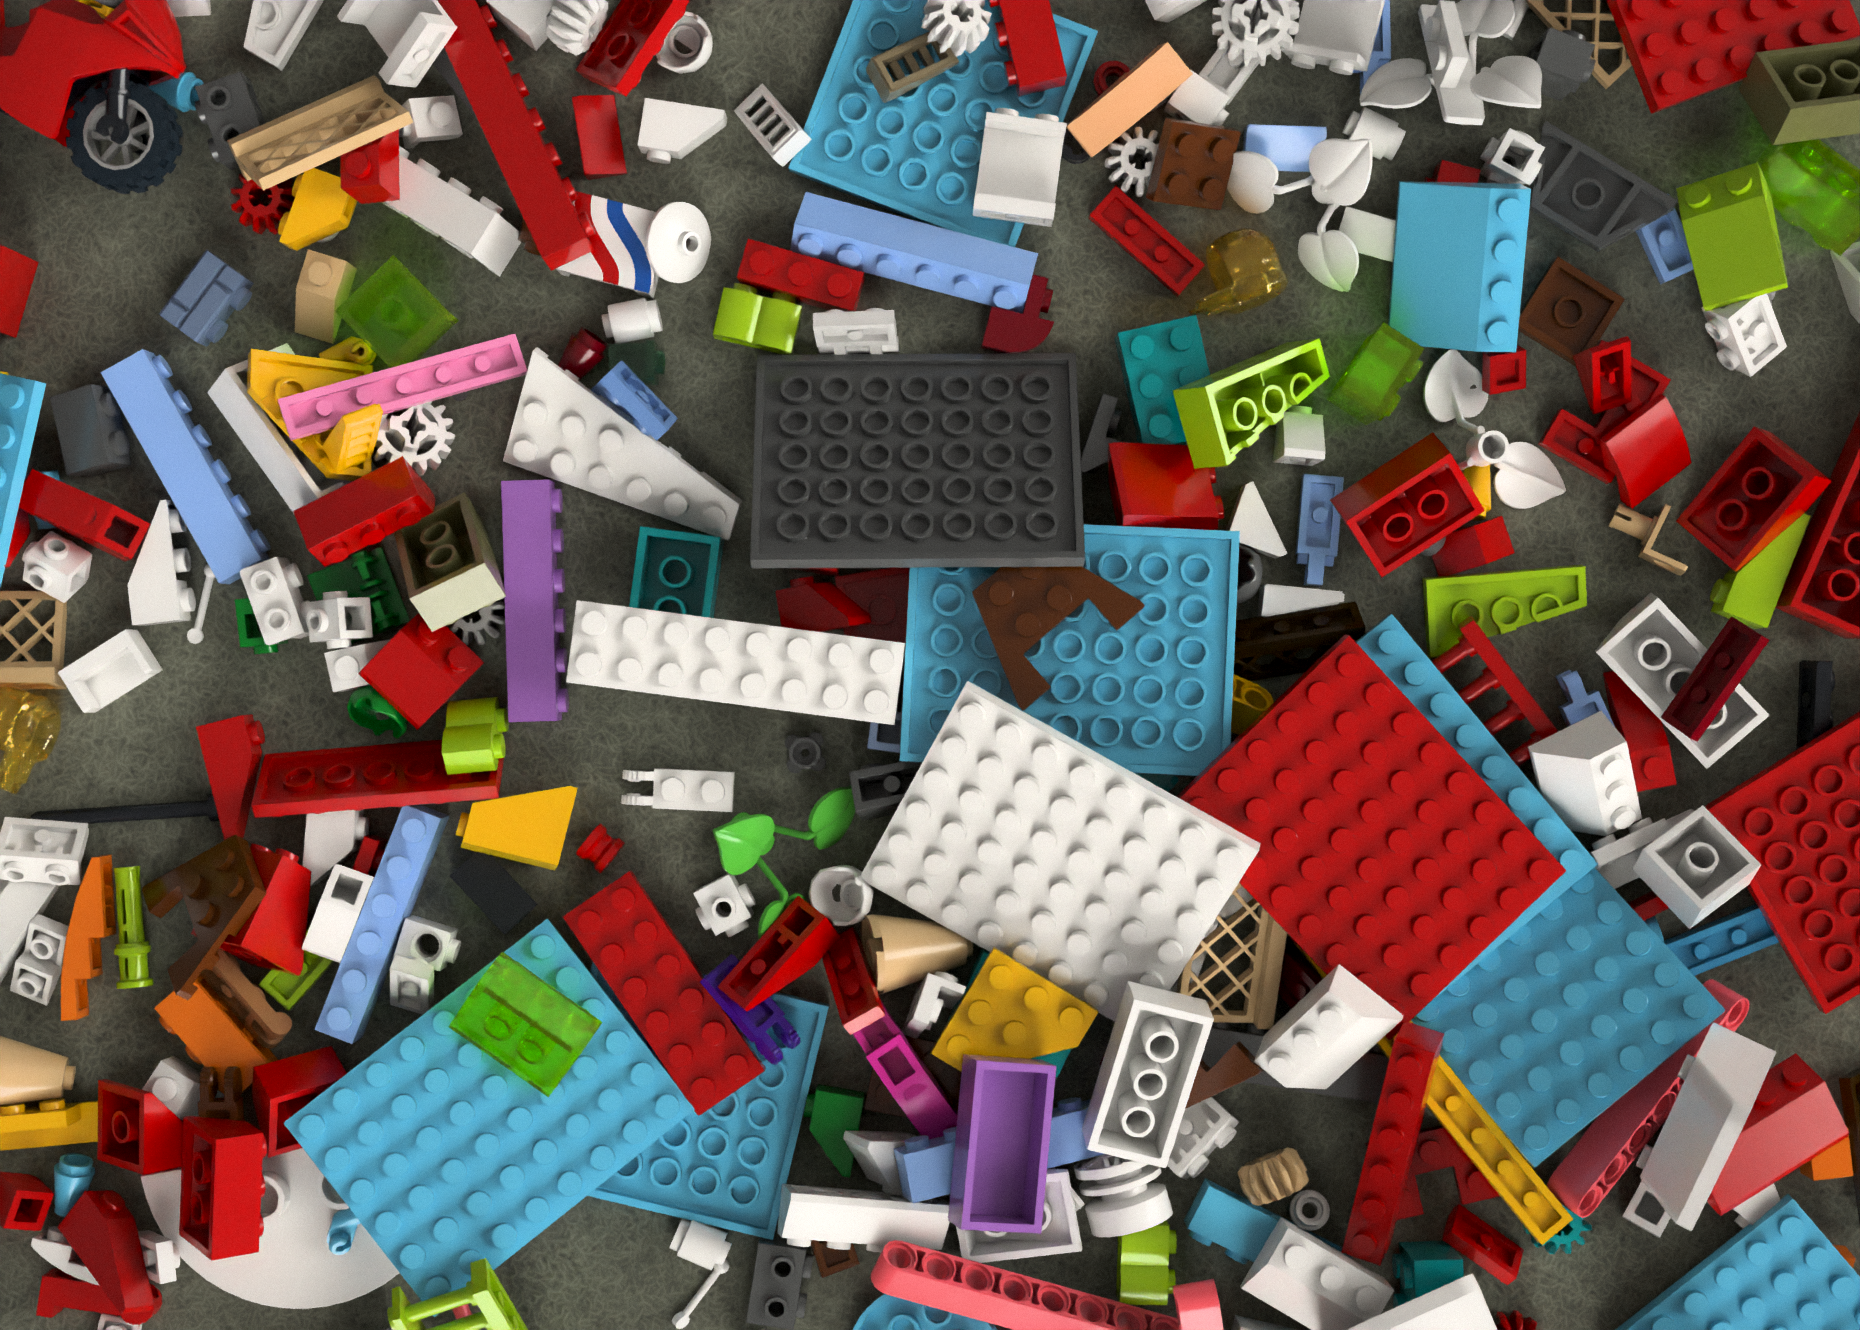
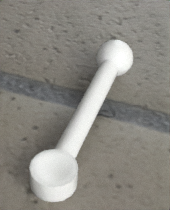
M208 563L204 567L206 578L195 625L187 633L189 642L193 644L200 643L204 638L202 626L215 578Z
M725 1259L723 1266L715 1263L714 1270L685 1309L674 1315L672 1323L677 1329H682L689 1323L690 1319L688 1316L719 1275L728 1271L729 1262L727 1259Z

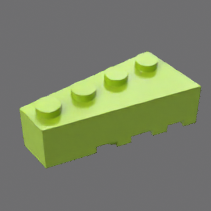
M1320 338L1284 343L1173 390L1194 469L1228 466L1236 459L1235 455L1242 448L1250 447L1259 439L1258 435L1269 425H1275L1284 417L1283 413L1288 408L1299 404L1330 377Z

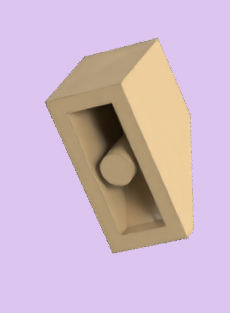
M308 249L296 286V333L334 344L356 274V267L345 260Z

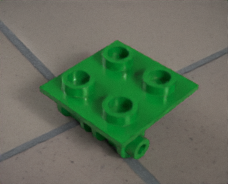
M382 547L369 552L364 550L351 555V559L307 575L317 601L323 600L324 592L347 591L348 598L370 597L373 635L410 621ZM363 639L351 640V644Z

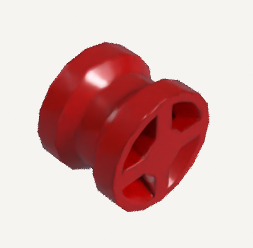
M600 823L577 850L576 855L581 859L590 860L594 864V869L601 874L620 852L625 842L620 838L611 837L607 833V828Z

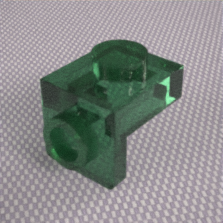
M646 340L645 343L608 344L609 371L622 360L645 385H659V374H665L664 350H658V345L654 340Z

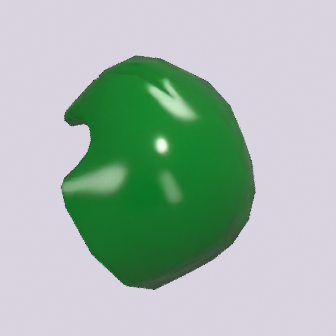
M371 685L359 687L351 693L346 706L349 718L356 724L373 730L376 736H380L386 730H393V737L399 739L406 732L408 720ZM378 712L389 716V719L378 720L376 714Z

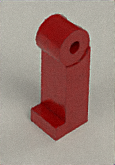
M53 1268L42 1276L36 1316L52 1318L61 1312L63 1308L118 1315L129 1324L140 1325L147 1322L160 1310L162 1295L155 1285L150 1284L154 1307L151 1311L120 1314L101 1286L75 1278L58 1268Z

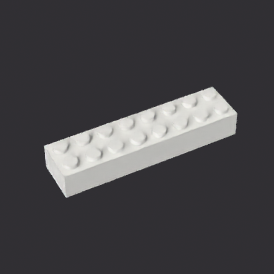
M577 600L566 682L895 725L905 643Z

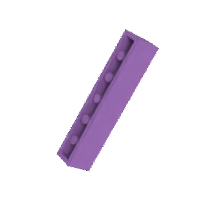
M550 479L501 481L504 590L506 594L505 630L508 722L562 720V712H568L569 709L568 689L561 688V672H567L568 667L566 648H560L559 638L560 632H566V612L564 608L559 609L558 593L565 591L564 569H557V553H563L564 551L563 530L556 529V513H562L563 509L561 489H555V482Z

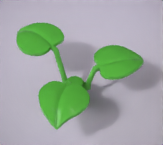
M851 785L836 788L817 801L808 819V827L810 829L808 831H799L774 824L773 819L766 814L750 815L747 812H741L731 822L713 829V834L719 848L720 862L726 872L731 875H740L757 864L779 893V900L771 902L761 915L758 939L762 937L797 896H800L807 902L806 898L800 893H794L789 896L787 890L760 857V855L767 854L773 847L775 841L773 833L776 832L803 840L813 839L814 845L818 849L829 848L836 844L848 830L855 814Z

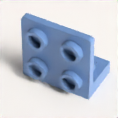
M622 360L591 389L596 395H602L629 415L635 426L643 434L651 435L656 441L678 419Z

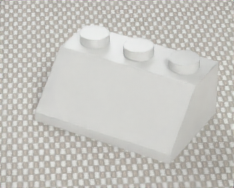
M1602 711L1528 747L1539 793L1571 831L1607 836L1619 829H1625L1642 819L1627 741Z
M1338 964L1264 1035L1254 1063L1284 1087L1327 1089L1401 1022L1404 1015Z
M1280 1217L1240 1285L1241 1289L1311 1330H1347L1382 1313L1394 1292V1289L1384 1277Z

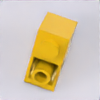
M316 168L305 171L304 174L297 176L292 189V196L295 199L291 210L283 214L279 223L278 233L281 235L279 242L292 250L298 251L348 228L357 200L341 189V177Z

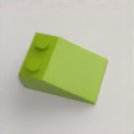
M1758 162L1676 188L1681 221L1705 311L1788 287L1771 192Z

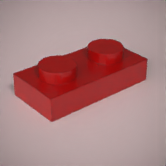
M1460 1204L1454 1207L1448 1215L1442 1240L1501 1282L1509 1285L1517 1278L1524 1249Z

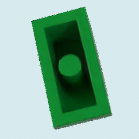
M818 1084L816 1094L808 1093L804 1117L811 1118L810 1132L841 1176L850 1178L854 1155L843 1137L845 1130L858 1131L865 1092Z

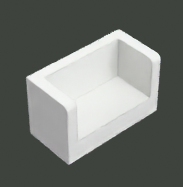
M125 629L60 670L58 674L80 709L84 713H96L163 669L139 631Z

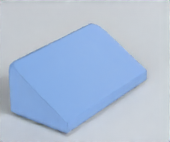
M1249 124L1244 129L1243 151L1264 155L1276 165L1278 171L1310 172L1309 155L1315 145L1326 140L1327 127Z

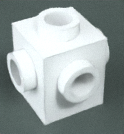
M1509 128L1498 140L1492 137L1480 157V159L1485 161L1480 174L1488 178L1487 183H1520L1522 185H1530L1542 166L1538 160L1545 147L1535 142L1534 138L1530 135ZM1507 158L1511 160L1513 166L1502 161V159Z
M50 531L39 542L33 541L24 551L22 561L25 564L22 580L29 583L35 589L43 591L65 603L87 582L92 553L79 547L73 541Z
M347 591L324 592L323 600L307 602L306 622L309 629L310 643L326 642L327 649H344L352 647L351 640L372 638L370 597L348 598Z
M727 873L700 887L693 893L700 905L695 911L705 930L712 928L715 936L725 931L727 936L731 937L749 927L747 919L753 916L754 912L751 907L756 905V901L747 884L739 885L734 875ZM720 902L729 903L732 909L731 912H724L720 908Z

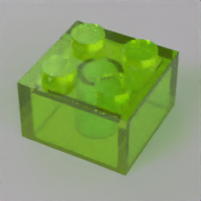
M392 255L335 310L390 368L417 361L459 321L395 255Z
M1383 322L1367 335L1326 400L1365 425L1375 420L1381 421L1385 416L1389 417L1401 400V396L1397 394V391L1406 382L1410 383L1421 369L1423 362L1418 358L1425 348Z

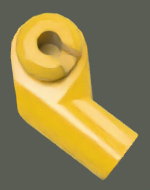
M351 336L319 353V357L367 366L374 362L376 349L369 341Z

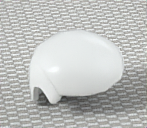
M685 11L683 17L674 24L664 39L663 47L656 54L657 63L679 74L695 72L705 65L712 54L713 47L712 34L707 23L699 15ZM675 39L693 51L689 54L680 53L675 46Z
M838 865L820 869L811 880L808 895L811 906L830 919L833 925L847 926L861 922L865 918L864 916L870 912L874 894L873 888L860 876L862 871L850 865ZM837 884L841 885L840 902L833 900L832 890Z

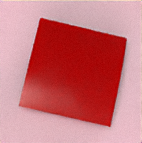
M1662 394L1657 395L1600 439L1604 467L1616 474L1620 500L1631 509L1692 463L1687 441L1679 420L1668 399Z

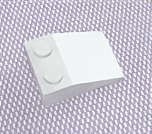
M1047 1169L1041 1234L961 1230L956 1226L962 1258L979 1263L1080 1252L1083 1249L1068 1169Z

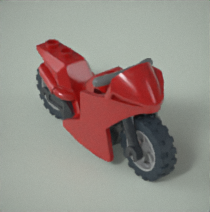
M0 0V112L50 139H55L63 146L72 150L73 155L70 157L75 166L81 168V173L106 189L122 194H130V191L143 193L148 191L147 187L151 185L157 187L164 182L163 176L167 172L171 174L177 165L174 163L176 156H181L182 145L179 144V137H183L182 127L176 122L178 116L175 110L168 106V102L163 97L150 90L149 86L170 79L179 80L187 67L184 60L181 32L167 0H94L114 9L107 17L93 7L76 0H51L29 10V22L9 28L5 27L4 0ZM100 141H112L111 146L103 154ZM122 149L124 165L115 166L110 164ZM132 152H135L140 157L133 160Z

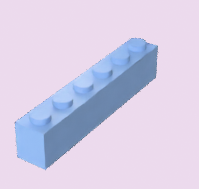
M805 192L797 214L790 251L857 271L1018 313H1023L1038 253L809 192Z
M142 349L100 372L217 581L221 584H231L241 578V569L268 560L269 557L266 552L271 549L268 540L259 529L253 530L246 518L251 515L247 503L240 494L233 495L227 484L231 480L228 469L220 459L214 461L207 448L212 445L211 439L200 424L195 426L188 415V412L192 411V406L180 389L174 390L168 379L173 376V373L163 356L160 354L155 356L154 353Z
M421 804L408 805L401 808L314 1030L350 1044L363 1037L392 964L405 918L410 917L449 815Z
M1075 1097L1058 1101V1108L1052 1110L1047 1169L1104 1155L1103 1153L1087 1150L1082 1126L1090 1100L1081 1102V1098ZM956 1127L945 1129L943 1131L944 1136L929 1140L927 1135L915 1136L904 1141L905 1146L894 1148L902 1194L911 1203L950 1194Z

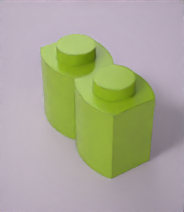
M734 283L733 289L723 288L713 331L715 339L777 354L792 355L802 315V306L795 304V297L774 292L772 298L763 297L756 294L757 288L741 283Z
M498 697L449 701L446 711V727L442 737V756L447 775L496 771L499 758H505V740L502 732H508L509 729L508 713L506 708H500Z
M1167 1220L1139 1232L1118 1236L1116 1282L1118 1302L1128 1305L1168 1304V1294H1173V1286L1176 1285L1175 1270L1168 1268L1169 1254H1176L1177 1236L1176 1230H1170Z

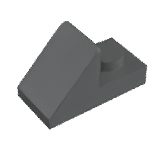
M1102 394L1081 454V475L1107 464L1108 443L1120 442L1106 437L1107 432L1115 433L1122 411L1115 409L1118 398Z

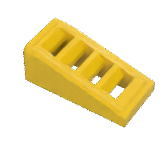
M373 404L343 415L324 441L322 446L336 471L340 472L369 461L372 457L383 413L380 404Z

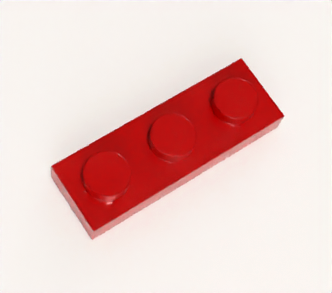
M1117 186L1109 192L1088 217L1176 297L1181 294L1205 266L1202 261Z
M852 927L841 933L840 938L822 957L842 1025L850 1035L886 1016L861 939Z

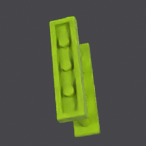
M486 1258L470 1263L471 1281L466 1283V1287L411 1305L401 1287L398 1286L392 1288V1307L387 1309L388 1321L392 1330H479L482 1328L487 1330H528ZM471 1303L472 1306L478 1305L481 1310L480 1312L426 1329L421 1321L423 1318Z

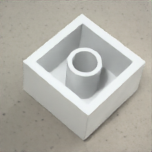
M1702 805L1645 847L1637 859L1633 871L1691 929L1748 886L1761 864Z

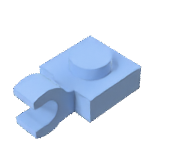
M1569 669L1555 676L1563 694L1569 701L1558 707L1567 727L1599 711H1602L1614 725L1600 692L1592 690L1586 693L1583 682L1576 670L1571 672Z

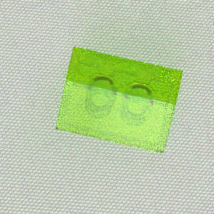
M1819 139L1772 145L1770 142L1755 163L1758 162L1770 188L1773 207L1780 211L1781 216L1786 222L1793 226L1799 225L1810 233L1813 240L1820 247L1827 250L1831 249L1841 256L1860 237V169Z
M501 952L479 980L448 1027L549 1097L587 1046L602 1022L591 1015L586 1009L557 991L552 985L523 967L522 964Z

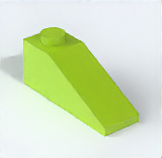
M1804 513L1739 571L1731 569L1725 574L1723 579H1718L1710 593V601L1714 602L1711 612L1728 619L1732 616L1754 629L1768 628L1811 516Z

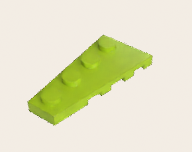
M1569 565L1423 578L1428 657L1439 656L1459 642L1457 638L1463 634L1458 625L1470 616L1473 617L1486 636L1491 637L1517 630V627L1535 621L1541 622L1587 606L1586 566Z

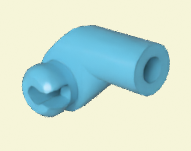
M350 1208L339 1210L333 1215L327 1233V1243L329 1250L333 1254L343 1255L351 1249L357 1225L361 1224Z

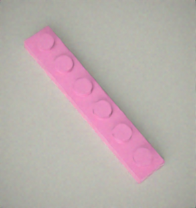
M511 334L278 399V405L290 441L332 430L343 415L373 404H380L383 410L382 415L520 377L527 374V368L516 334Z

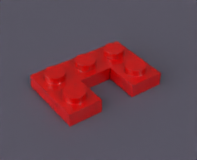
M1600 340V341H1598V343L1596 344V346L1601 345V344H1604V343H1607V342L1604 341V340ZM1631 357L1632 402L1603 411L1594 427L1561 408L1557 410L1538 445L1601 482L1609 484L1616 474L1604 467L1600 439L1657 395L1663 394L1671 379Z
M1444 1126L1432 1127L1419 1131L1397 1220L1424 1214L1415 1175L1452 1167L1462 1205L1500 1197V1195Z

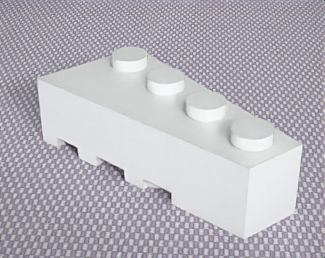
M399 146L400 200L381 203L405 218H411V221L436 237L441 236V239L471 259L474 257L487 267L488 270L500 277L521 244L518 240L519 231L500 216L503 208L484 196L478 202L469 196L472 192L470 188L452 177L448 183L438 178L441 172L421 158L417 164L407 159L410 153Z

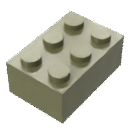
M1860 39L1755 53L1746 72L1747 77L1743 79L1739 90L1772 145L1860 134Z
M465 492L435 506L433 513L423 517L415 525L404 527L394 532L409 599L432 632L446 625H451L460 618L481 608L489 607L496 601L506 597L487 528Z

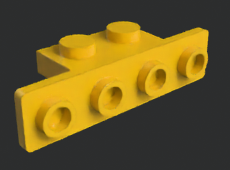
M58 1098L41 1101L39 1106L25 1107V1103L0 1106V1151L98 1142V1100L65 1103V1099Z

